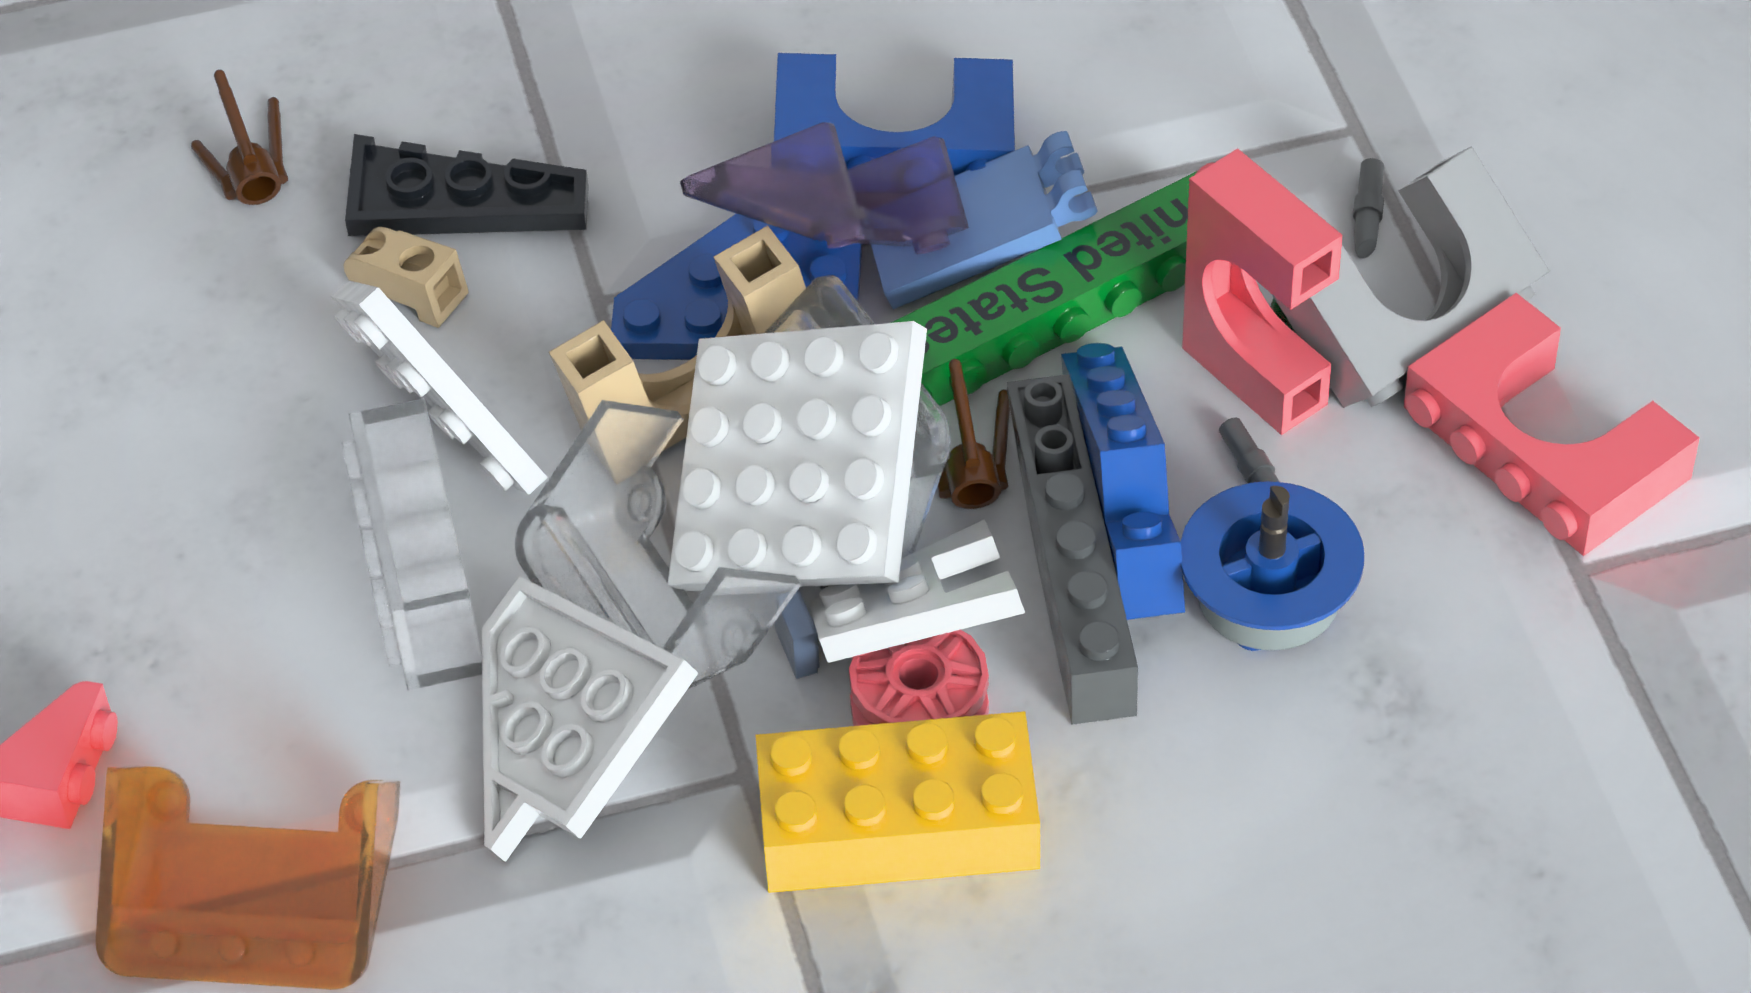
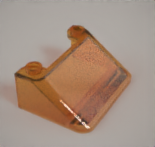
M157 766L108 767L106 773L95 939L99 959L111 972L126 977L328 990L342 989L356 983L366 972L370 961L398 821L401 781L366 780L354 785L344 795L340 804L338 831L191 823L189 822V789L183 778L175 771Z

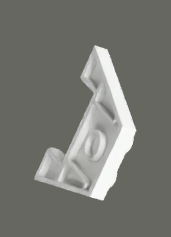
M985 519L901 558L899 583L830 585L824 588L819 593L820 597L810 601L809 604L827 662L1024 614L1023 605L1009 571L947 593L944 592L940 582L941 579L1000 558Z

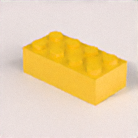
M1025 711L755 734L768 893L1040 869V818Z

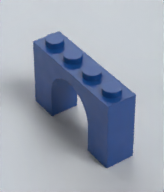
M778 53L773 190L913 194L970 170L971 172L985 168V163L1015 151L1013 59L954 58L952 107L948 113L936 123L925 128L905 132H889L859 124L842 111L836 99L837 54Z

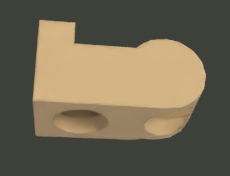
M384 227L374 228L343 264L344 272L349 281L378 287L388 299L416 309L419 321L437 328L441 326L469 293L456 249L400 230L397 232Z

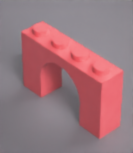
M1237 148L1215 163L1211 162L1202 166L1194 176L1189 178L1182 349L1282 435L1328 405L1331 363L1276 315L1261 293L1257 282L1290 310L1339 279L1343 235Z
M1515 293L1408 366L1404 408L1408 410L1410 416L1417 424L1431 429L1449 444L1463 462L1473 464L1495 482L1505 497L1513 502H1519L1542 521L1552 536L1559 540H1565L1584 556L1691 479L1700 437L1653 400L1606 434L1583 443H1550L1536 439L1519 430L1509 421L1501 408L1509 400L1555 369L1561 327L1518 293Z

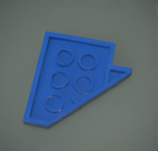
M771 189L615 296L611 331L632 359L691 360L697 355L699 339L715 338L724 323L728 309L727 295L714 256L767 225L799 265L818 328L858 326L863 210L805 209L806 191Z

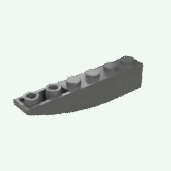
M1066 374L1007 382V393L1028 516L1071 724L1137 716L1138 664L1070 376Z

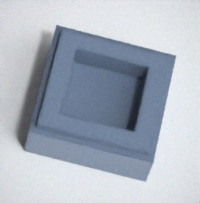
M790 585L773 590L775 630L795 678L799 679L818 673L820 664L817 630L799 588H795V585Z

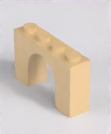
M768 225L714 256L728 299L726 318L715 337L819 329L799 265ZM604 320L549 351L583 436L613 480L686 438L697 355L686 363L665 372L654 374L638 373L634 361Z

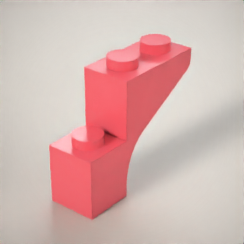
M83 681L74 684L0 745V818L71 829L80 805H86L92 797L95 786V768L103 751L111 749L117 734V715L115 712H111L102 683Z

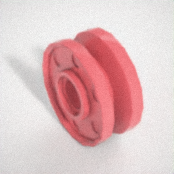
M961 629L853 656L849 666L850 706L853 726L987 715L989 713L987 695L989 674L985 653L973 637Z

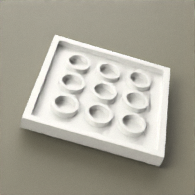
M914 321L699 339L668 585L680 591L779 588L790 585L804 587L899 583L927 329Z

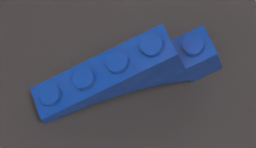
M1091 343L1081 346L1077 349V352L1061 354L1063 375L1069 374L1126 618L1130 620L1185 613L1184 583L1181 570V541L1169 515L1165 443L1122 346L1113 347L1106 343Z

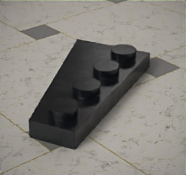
M354 134L345 215L348 236H367L377 227H384L397 232L400 230L412 235L586 230L589 191L587 170L520 159H512L507 165L488 163L483 159L481 153L459 150L455 158L429 154L426 151V145L402 141L399 149L375 145L374 137Z

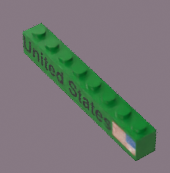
M1196 172L891 322L914 321L927 329L917 421L924 418L930 411L954 400L949 362L952 359H958L961 362L967 394L969 395L977 391L983 384L1013 369L1023 368L1035 358L1064 343H1072L1080 339L1086 332L1116 317L1128 315L1136 307L1165 292H1172L1185 284L1189 178L1194 176Z

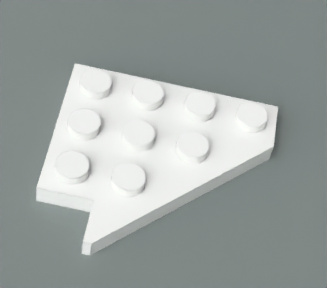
M348 281L331 296L341 308L334 317L343 329L357 343H365L380 357L375 362L376 365L397 388L401 390L404 387L409 393L414 391L432 407L427 411V414L451 440L456 438L463 445L468 442L485 458L480 462V465L500 488L506 491L513 485L517 490L529 495L548 478L378 287Z
M519 576L482 627L484 846L506 862L539 815L581 839L698 675V672L684 659Z

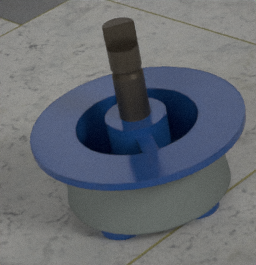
M1253 482L1222 491L1211 497L1194 512L1186 524L1181 537V570L1188 587L1197 597L1205 618L1221 635L1237 643L1242 648L1251 651L1284 650L1303 645L1317 638L1331 625L1338 610L1355 593L1364 569L1363 541L1349 515L1326 496L1291 483Z

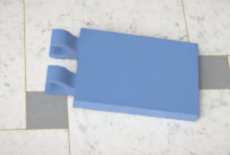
M1067 131L1056 132L1047 137L1036 155H1033L1029 145L985 163V168L971 172L970 170L863 214L883 291L892 309H896L1062 239L1058 227L1072 221L1086 220L1098 212L1091 191L1086 192L1088 189L1083 178L1085 172L1077 152L1070 154L1074 152V148ZM1054 185L1052 190L1047 194L1045 188Z

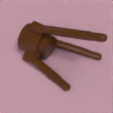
M221 69L216 70L214 78L238 146L230 152L226 170L200 140L192 141L191 148L221 184L227 200L237 198L243 204L259 205L268 202L278 194L281 184H285L288 181V176L283 166L279 100L276 97L268 99V152L259 144L250 142L226 74Z
M952 359L949 362V370L962 444L951 450L949 459L944 466L932 442L927 437L922 426L916 424L915 441L936 479L939 497L942 499L951 498L956 506L964 509H977L992 504L999 498L1001 491L1009 486L1005 464L1010 405L1007 390L999 391L991 454L983 444L976 442L962 365L958 359Z

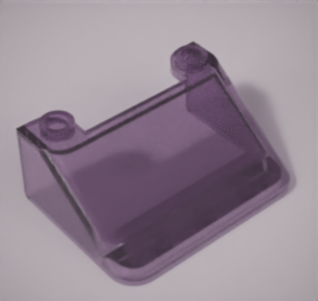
M822 122L691 174L680 181L682 193L685 197L813 240L826 241L828 248H839L853 243L902 247L913 246L915 254H925L949 246V235L969 228L945 141L943 138L935 136L847 170L834 124Z

